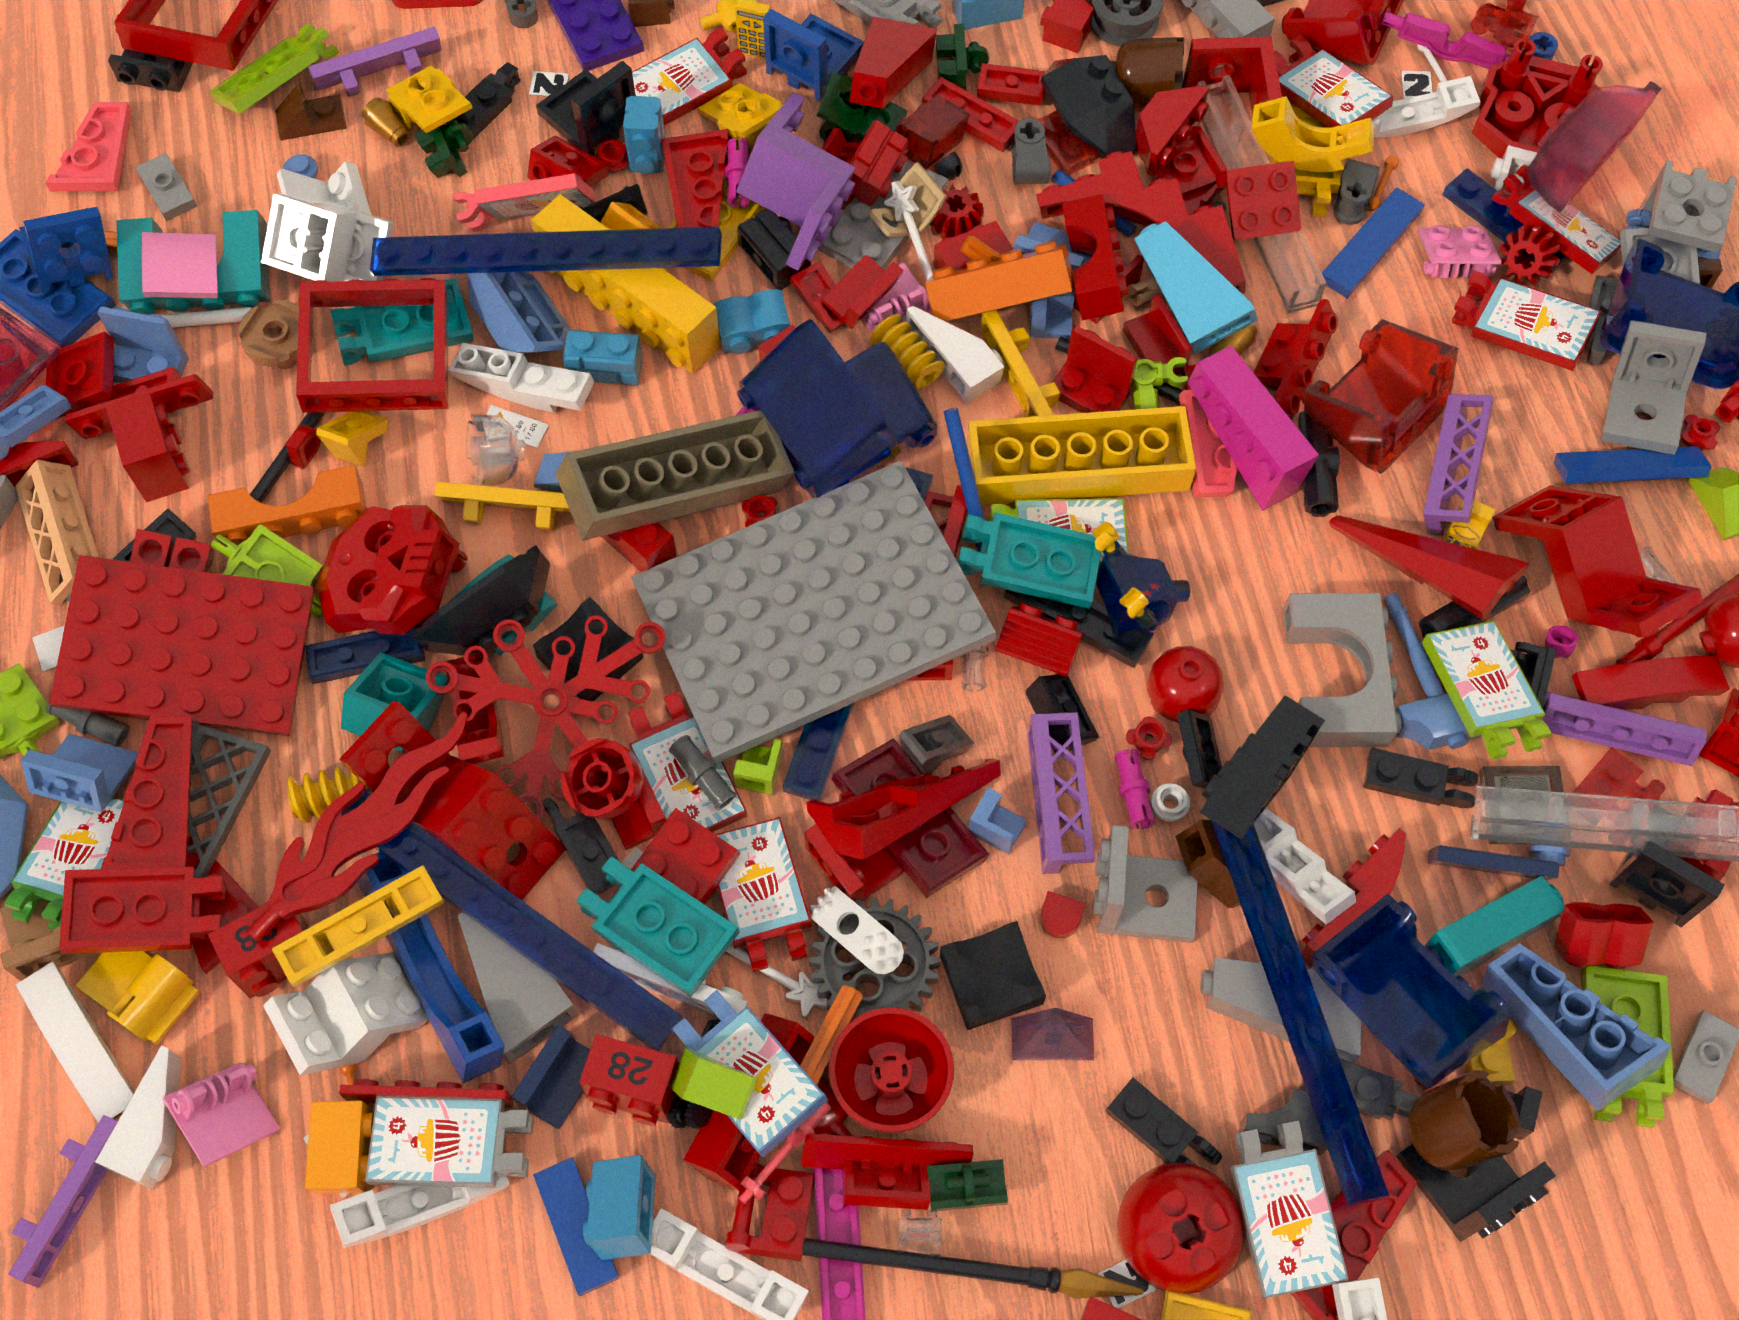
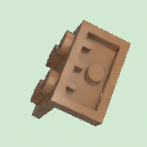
M40 899L28 923L13 919L11 914L14 909L5 906L0 911L11 950L0 954L3 968L20 981L52 961L59 968L94 954L61 953L59 950L61 925L52 931L48 927L51 920L44 919L41 915L50 901Z

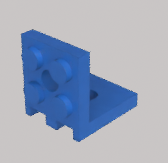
M770 9L763 17L766 73L773 75L776 70H779L787 75L788 85L798 90L803 84L814 89L815 99L818 101L822 99L829 74L832 71L839 75L841 73L845 74L859 58L864 41L813 14H810L802 24L789 19L773 9Z
M97 207L23 221L24 226L19 227L21 238L42 293L49 292L48 284L68 280L70 286L75 287L85 284L84 276L104 273L106 280L113 279L103 224Z

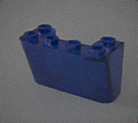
M1388 893L1313 953V965L1326 985L1424 1086L1431 1088L1505 1036L1510 1014L1507 1012L1509 1009L1505 1001L1496 992L1489 991L1487 993L1482 989L1474 992L1471 985L1460 975L1454 977L1444 967L1445 962L1441 955L1429 945L1424 947L1416 939L1417 928L1414 922L1417 920V916L1405 902H1397Z

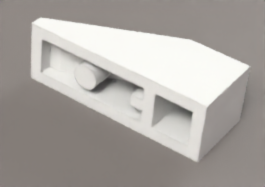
M915 306L907 309L905 322L912 326L911 332L916 331L920 335L919 342L925 341L928 344L927 352L934 351L936 353V361L942 360L946 366L942 373L966 404L1000 384L1005 367L1003 359L995 349H990L984 340Z
M161 1045L95 1161L104 1168L152 1190L157 1181H162L169 1172L172 1165L171 1156L175 1151L177 1123L162 1098L179 1090L181 1058L169 1048Z

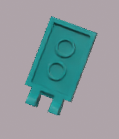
M457 278L445 280L448 295V347L474 341L473 333ZM434 305L355 306L348 309L338 308L330 310L344 366L360 361L365 355L368 356L369 363L434 350ZM354 330H356V337H343L351 334L352 332H354Z
M995 512L992 521L968 514L961 541L969 543L982 542L981 551L977 552L967 547H961L957 562L964 575L980 573V584L1089 609L1093 602L1101 552L1096 549V538L1091 534Z
M611 856L601 869L602 872L607 874L606 880L618 887V891L607 903L591 890L585 888L576 900L582 906L580 908L581 911L596 920L591 926L596 934L691 998L739 935V928L641 863L633 872Z

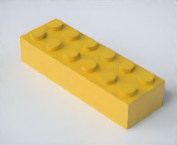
M559 194L531 219L534 231L533 239L537 244L538 260L542 267L549 273L555 272L562 277L573 291H581L588 296L596 308L602 311L605 309L611 313L623 328H631L638 333L646 345L661 350L673 365L678 368L684 367L693 374L721 347L716 306L563 195Z
M1185 406L968 421L967 448L981 505L1014 503L1015 500L1080 499L1190 491L1196 471Z

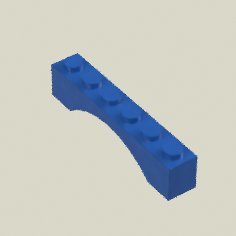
M397 845L375 853L379 857V863L367 871L358 881V885L365 897L411 872ZM427 913L387 935L386 938L461 1082L464 1084L501 1067L505 1046L487 1012L476 1002L456 974L436 936Z

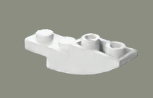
M468 343L461 344L448 369L451 376L484 392L524 406L555 413L557 407L581 411L595 383L590 373L530 363L523 353Z

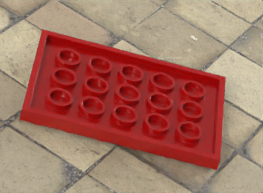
M79 555L49 704L52 707L146 719H149L150 716H192V719H195L202 726L290 736L315 589L313 586Z

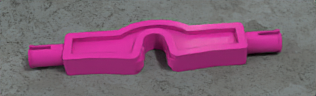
M1385 11L1380 25L1399 30L1397 35L1399 38L1427 47L1434 55L1445 60L1467 61L1489 69L1490 66L1510 58V55L1506 54L1505 46L1489 41L1472 32H1466L1458 41L1451 42L1448 40L1450 28L1447 23L1427 19L1412 13H1407L1405 17H1401Z

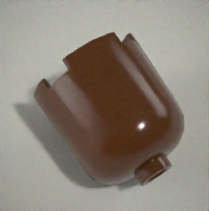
M1184 37L1132 39L1121 45L1117 52L1116 61L1110 62L1134 104H1148L1157 92L1182 89Z
M1484 1070L1469 1071L1427 1091L1413 1101L1408 1114L1410 1139L1419 1155L1430 1165L1441 1170H1460L1504 1156L1518 1147L1519 1142L1514 1140V1128L1520 1126V1118L1515 1103L1503 1085L1496 1088L1486 1079L1489 1075L1488 1072Z

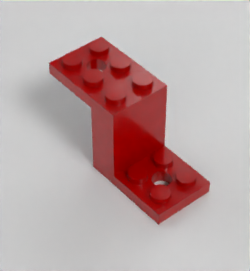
M1549 485L1492 517L1496 530L1513 533L1515 536L1524 535L1534 537L1537 540H1543L1568 619L1642 638L1654 635L1661 626L1672 620L1688 615L1689 610L1703 603L1699 588L1646 577L1626 507L1621 496Z
M393 700L339 760L360 781L364 782L365 786L373 793L390 768L388 755L391 750L400 747L404 755L436 740L401 703ZM447 753L418 772L406 784L396 804L405 801L414 787L427 773L443 766L448 767L449 776L435 784L419 813L407 828L414 835L457 855L506 905L515 909L562 855L565 849L560 841L495 773L467 761H461L459 758ZM518 842L520 846L519 855L515 860L508 862L506 859L507 850L512 844Z

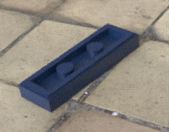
M414 626L405 635L379 634L377 631L306 645L309 677L312 684L360 675L380 652L411 664L426 661L424 648L411 635L419 626Z
M1442 845L1429 850L1428 864L1531 879L1543 876L1546 881L1558 878L1559 864L1554 861Z

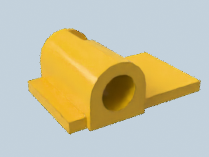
M432 65L386 89L387 97L408 131L412 130V126L417 124L425 133H428L472 109L471 103L456 89L454 82L439 68L435 69Z
M738 83L700 106L698 111L699 114L717 123L719 130L728 129L729 140L736 138L737 150H739V138L746 139L749 143V149L754 147L758 135L782 107L783 103L766 93L760 94Z
M144 951L103 952L75 985L77 989L107 1009L108 1012L106 1014L144 1042L149 1039L156 1045L160 1043L200 993L197 988L192 986L194 982L185 973L160 955L155 954L151 957Z

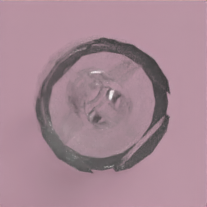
M471 414L472 421H468L466 434L467 459H471V463L476 471L468 470L471 485L499 486L509 481L516 473L518 461L525 460V442L523 439L517 438L515 428L507 420L496 415Z

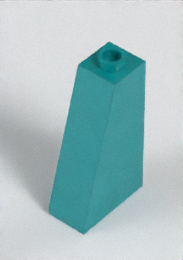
M1540 876L1438 930L1416 954V958L1440 990L1554 922L1563 913L1565 906L1563 898L1555 886L1548 884L1545 878Z

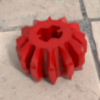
M953 184L949 191L942 189L946 194V198L940 210L929 224L932 235L941 234L943 240L947 237L958 236L970 231L975 226L982 225L984 207L983 203L979 202L978 193L969 194L967 186L961 190H956Z
M1523 225L1518 229V234L1510 232L1506 236L1508 243H1504L1499 247V251L1506 256L1501 259V264L1498 265H1508L1510 268L1506 271L1505 277L1509 278L1517 274V283L1523 284L1528 278L1530 283L1535 285L1540 282L1541 277L1547 279L1553 274L1551 267L1557 266L1560 262V259L1553 255L1560 250V245H1550L1549 243L1554 236L1553 233L1549 232L1544 237L1541 236V225H1536L1532 231H1530L1527 225ZM1524 251H1526L1528 254L1533 253L1535 258L1532 260L1531 256L1525 257Z

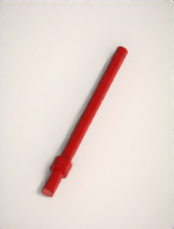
M1739 574L1703 599V603L1689 610L1688 615L1673 620L1654 635L1638 640L1635 643V648L1618 659L1616 664L1651 660L1663 651L1664 645L1705 617L1709 608L1717 600L1738 593Z

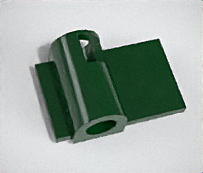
M832 71L829 74L816 115L823 119L819 130L823 141L827 140L833 128L841 129L847 142H851L855 136L863 139L872 123L876 120L891 128L892 132L896 131L901 135L907 114L906 109L892 102H889L883 109L851 103L850 95L853 79L843 73L839 75Z

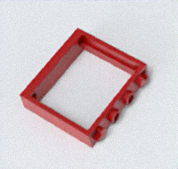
M129 0L114 21L115 31L118 33L122 49L234 71L278 0H241L217 38L151 25V21L166 0Z
M389 278L384 281L351 279L338 282H328L325 280L300 282L296 396L302 413L448 409V295L445 280L433 278L399 280ZM434 305V379L311 382L313 307Z

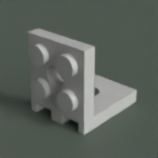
M1667 160L1639 208L1642 211L1652 212L1648 235L1718 253L1724 244L1737 178L1730 176L1724 184L1707 179L1708 170L1695 167L1690 175L1672 170L1674 162Z
M1630 321L1612 377L1601 436L1602 442L1672 455L1676 454L1679 446L1687 391L1703 351L1707 333ZM1654 354H1661V355H1665L1666 357H1665V358H1656V357H1653L1652 355H1654ZM1646 413L1650 415L1653 419L1642 420L1638 418L1635 414Z
M1113 825L1109 838H1102L1100 852H1097L1095 876H1102L1099 877L1098 888L1094 892L1093 914H1099L1097 933L1193 943L1196 927L1198 881L1187 872L1184 861L1127 855L1129 827ZM1149 890H1159L1165 895L1167 903L1162 907H1153L1146 901L1145 893Z

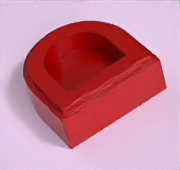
M302 425L285 443L292 465L304 469L316 455L321 443L320 438L316 434V429L308 425Z
M1048 891L1040 914L1042 928L1047 934L1055 938H1067L1073 935L1079 927L1086 903Z

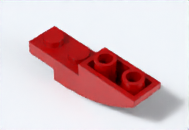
M1400 828L1390 838L1383 834L1368 850L1372 856L1364 864L1357 860L1342 876L1347 881L1345 885L1355 891L1357 902L1324 928L1317 923L1301 940L1306 944V947L1299 957L1310 968L1336 942L1350 952L1384 908L1393 891L1404 855L1406 833Z

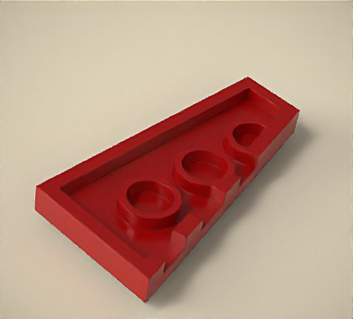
M1389 1150L1383 1151L1329 1202L1349 1281L1358 1280L1366 1265L1371 1262L1379 1249L1377 1248L1387 1230L1392 1227L1418 1183ZM1332 1284L1290 1293L1313 1320L1337 1319L1335 1318L1338 1313Z

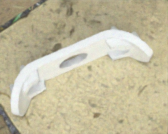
M836 886L825 888V897L818 896V905L810 906V918L876 974L893 972L903 959L904 950L902 943ZM849 914H856L859 918L857 929L848 935L841 934L839 929L841 920Z

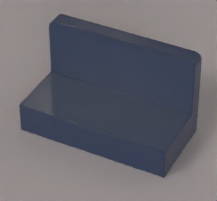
M557 1025L513 1093L512 1098L516 1104L556 1129H560L584 1092L579 1081L590 1049L577 1042L572 1032Z

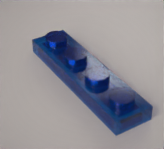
M1468 168L1444 189L1442 194L1444 197L1504 243H1508L1506 236L1510 232L1518 234V229L1524 225L1509 214L1511 209L1508 206L1501 205L1491 199L1497 190ZM1524 251L1525 257L1531 256L1532 260L1535 258L1533 253L1528 254L1526 251ZM1561 251L1553 254L1560 259V262L1557 266L1551 267L1552 271L1568 258Z

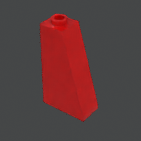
M873 16L854 69L850 102L883 109L932 62L937 29Z

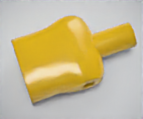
M721 0L716 5V13L700 17L699 20L703 31L723 25L727 31L736 33L735 5L738 0Z

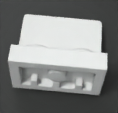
M344 161L339 169L331 175L328 182L282 168L277 172L282 194L309 203L334 202L371 214L357 164Z

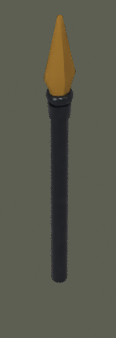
M805 1238L803 1256L1026 1285L1028 1288L1046 1291L1047 1288L1052 1294L1059 1291L1075 1299L1089 1298L1090 1296L1142 1295L1144 1293L1140 1288L1081 1268L1060 1271L1059 1268L1052 1267L1048 1271V1267L1030 1266L1026 1268Z

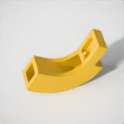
M1287 96L1254 105L1251 129L1259 145L1267 154L1279 162L1294 161L1295 169L1308 172L1344 170L1346 158L1360 156L1374 150L1375 126L1371 118L1336 127L1321 128L1311 126L1300 120L1294 113Z

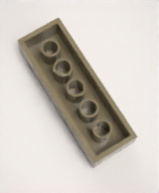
M763 409L567 453L555 474L580 537L584 541L749 500L757 495L777 493L783 489L795 472L768 409Z

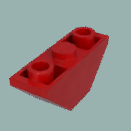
M1202 85L1157 92L1139 114L1136 140L1148 175L1153 177L1161 166L1166 167L1174 155L1175 147L1178 144L1183 145L1188 139L1192 125L1203 120L1209 108V104L1206 103L1209 88Z

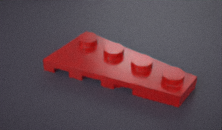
M728 129L661 139L683 256L717 251L728 150L727 143L729 141Z
M150 716L135 761L136 767L131 782L127 786L123 798L124 804L118 822L115 823L111 835L112 841L107 856L104 857L101 869L187 867L193 739L192 716Z

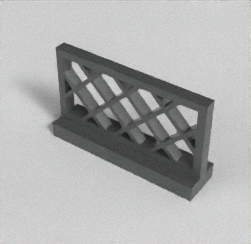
M193 719L191 776L200 773L204 786L190 792V803L208 795L212 809L193 818L190 812L189 831L194 844L188 846V855L197 852L200 862L195 870V878H204L209 874L271 753V749L266 745L199 725ZM211 739L219 742L222 752L202 760L200 751L206 740ZM245 751L255 753L249 766L236 771L232 757ZM226 761L230 774L210 783L206 769ZM234 783L236 793L233 799L218 806L214 792ZM216 818L218 828L214 835L200 841L196 826Z

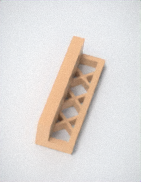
M36 460L15 485L49 602L50 604L61 605L72 592L79 555L98 558L99 556L70 465ZM33 485H35L34 493L32 496L31 488ZM42 513H43L44 516H43V522H42V526H41V518H42ZM52 542V551L50 556V547ZM61 571L63 581L59 585V576Z

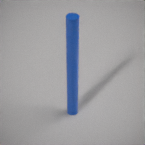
M950 408L944 411V416L967 511L970 515L984 519L958 408ZM982 542L975 543L977 551L980 552Z

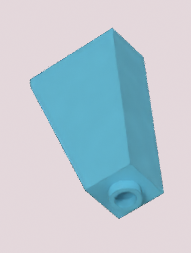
M1166 221L1159 225L1152 224L1147 226L1140 232L1139 236L1134 238L1145 263L1184 336L1191 345L1194 354L1258 321L1252 303Z

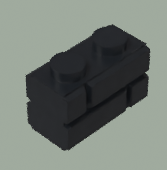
M765 209L756 214L755 218L751 217L739 224L737 228L739 246L776 289L783 290L791 285L790 279L793 275L811 266V261L807 259L799 270L786 265L797 239L793 234L790 222L786 218L778 217L773 211Z

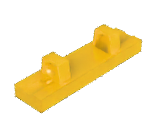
M997 310L983 312L980 332L988 347L995 349L1002 357L1005 366L1003 375L1026 417L1054 415L1050 408L1059 403L1060 391L1054 382L1038 387L1020 352L1027 350L1030 337L1025 328L1022 327L1008 331Z
M437 481L435 483V497L445 502L464 503L463 520L467 523L482 524L484 505L537 510L536 527L541 530H554L556 512L571 513L563 493Z
M422 865L275 946L272 950L290 984L296 987L444 904V901L425 867Z

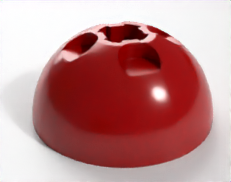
M895 1007L879 1008L860 1015L842 1030L831 1051L829 1078L836 1100L846 1114L854 1121L874 1131L899 1133L923 1125L942 1108L952 1088L954 1061L946 1038L930 1020L908 1009ZM898 1083V1085H899V1086H895V1087H887V1084H888V1085H895V1084Z
M1189 1163L1163 1164L1142 1174L1127 1190L1121 1202L1117 1220L1118 1240L1128 1264L1145 1282L1163 1291L1190 1294L1213 1287L1231 1272L1240 1257L1244 1244L1245 1229L1238 1200L1232 1190L1221 1178L1211 1171ZM1193 1216H1194L1193 1220H1194V1222L1196 1223L1197 1228H1195V1225H1194L1193 1221L1191 1220V1218H1192ZM1192 1237L1195 1238V1239H1193L1192 1241L1187 1242V1243H1186V1246H1184V1241H1188V1240H1190Z

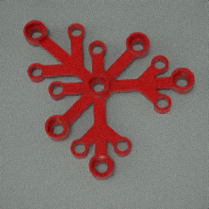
M601 616L589 617L584 626L586 639L578 675L564 684L568 661L575 653L573 640L569 637L561 636L552 643V654L554 657L549 680H547L524 645L525 632L521 624L514 620H504L498 623L494 629V642L500 650L511 653L534 689L502 683L488 662L486 650L480 646H472L464 654L466 665L470 669L475 670L480 678L458 674L455 667L450 663L437 662L429 667L426 673V681L429 688L437 694H448L454 689L475 693L469 699L457 701L452 708L453 717L457 720L458 707L461 705L470 706L472 713L467 718V723L472 722L477 712L497 699L533 705L535 712L540 716L534 749L512 764L500 766L495 774L499 777L503 770H512L515 778L513 782L506 784L508 788H512L518 783L519 778L528 772L524 793L519 795L518 798L523 803H534L536 805L534 815L540 820L544 814V805L539 797L544 776L550 783L551 794L557 799H565L564 795L557 794L554 790L555 783L561 780L562 772L549 754L555 721L572 747L576 749L587 739L570 713L592 717L600 724L609 725L617 718L618 710L611 701H601L598 703L573 698L585 689H591L628 697L635 704L644 703L650 695V687L645 681L634 680L630 682L606 676L641 653L654 654L660 651L665 643L666 636L664 629L655 622L641 624L637 628L632 641L596 663L601 639L606 635L608 625ZM598 621L603 625L604 629L600 634L595 635L589 631V624ZM506 631L515 632L517 635L516 641L512 644H506L502 640L503 633ZM645 633H653L657 638V642L652 646H647L643 643L642 636ZM566 642L570 645L571 651L567 655H560L556 651L557 644ZM472 652H481L484 656L483 662L479 665L471 664L469 662V655ZM441 672L450 675V682L445 686H439L435 682L436 676ZM635 685H641L645 688L646 694L643 698H634L631 694V688ZM548 695H555L559 698L560 703L556 708L551 709L544 704V700ZM602 706L612 708L613 716L610 719L604 720L599 716L598 711Z

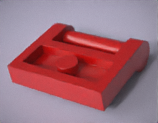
M756 1163L749 1178L754 1181L765 1167ZM775 1168L762 1185L769 1186L761 1237L749 1234L755 1197L752 1196L746 1204H743L739 1200V1197L746 1190L743 1186L741 1192L739 1191L732 1231L727 1233L726 1249L744 1254L802 1261L814 1173Z

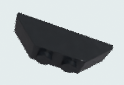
M1107 55L1055 60L1042 76L1041 83L1066 128L1086 144L1099 149L1098 153L1104 158L1118 151L1123 153L1132 151L1133 155H1135L1137 148L1134 101Z
M536 545L526 551V554L518 555L502 564L437 610L421 627L411 633L412 637L426 651L464 656L466 650L472 646H480L487 653L494 651L497 646L494 642L493 632L498 623L504 620H514L525 629L532 622V618L540 613L550 562ZM513 631L504 632L502 635V640L506 638L508 635H510ZM475 651L472 652L470 655L478 654L481 652Z

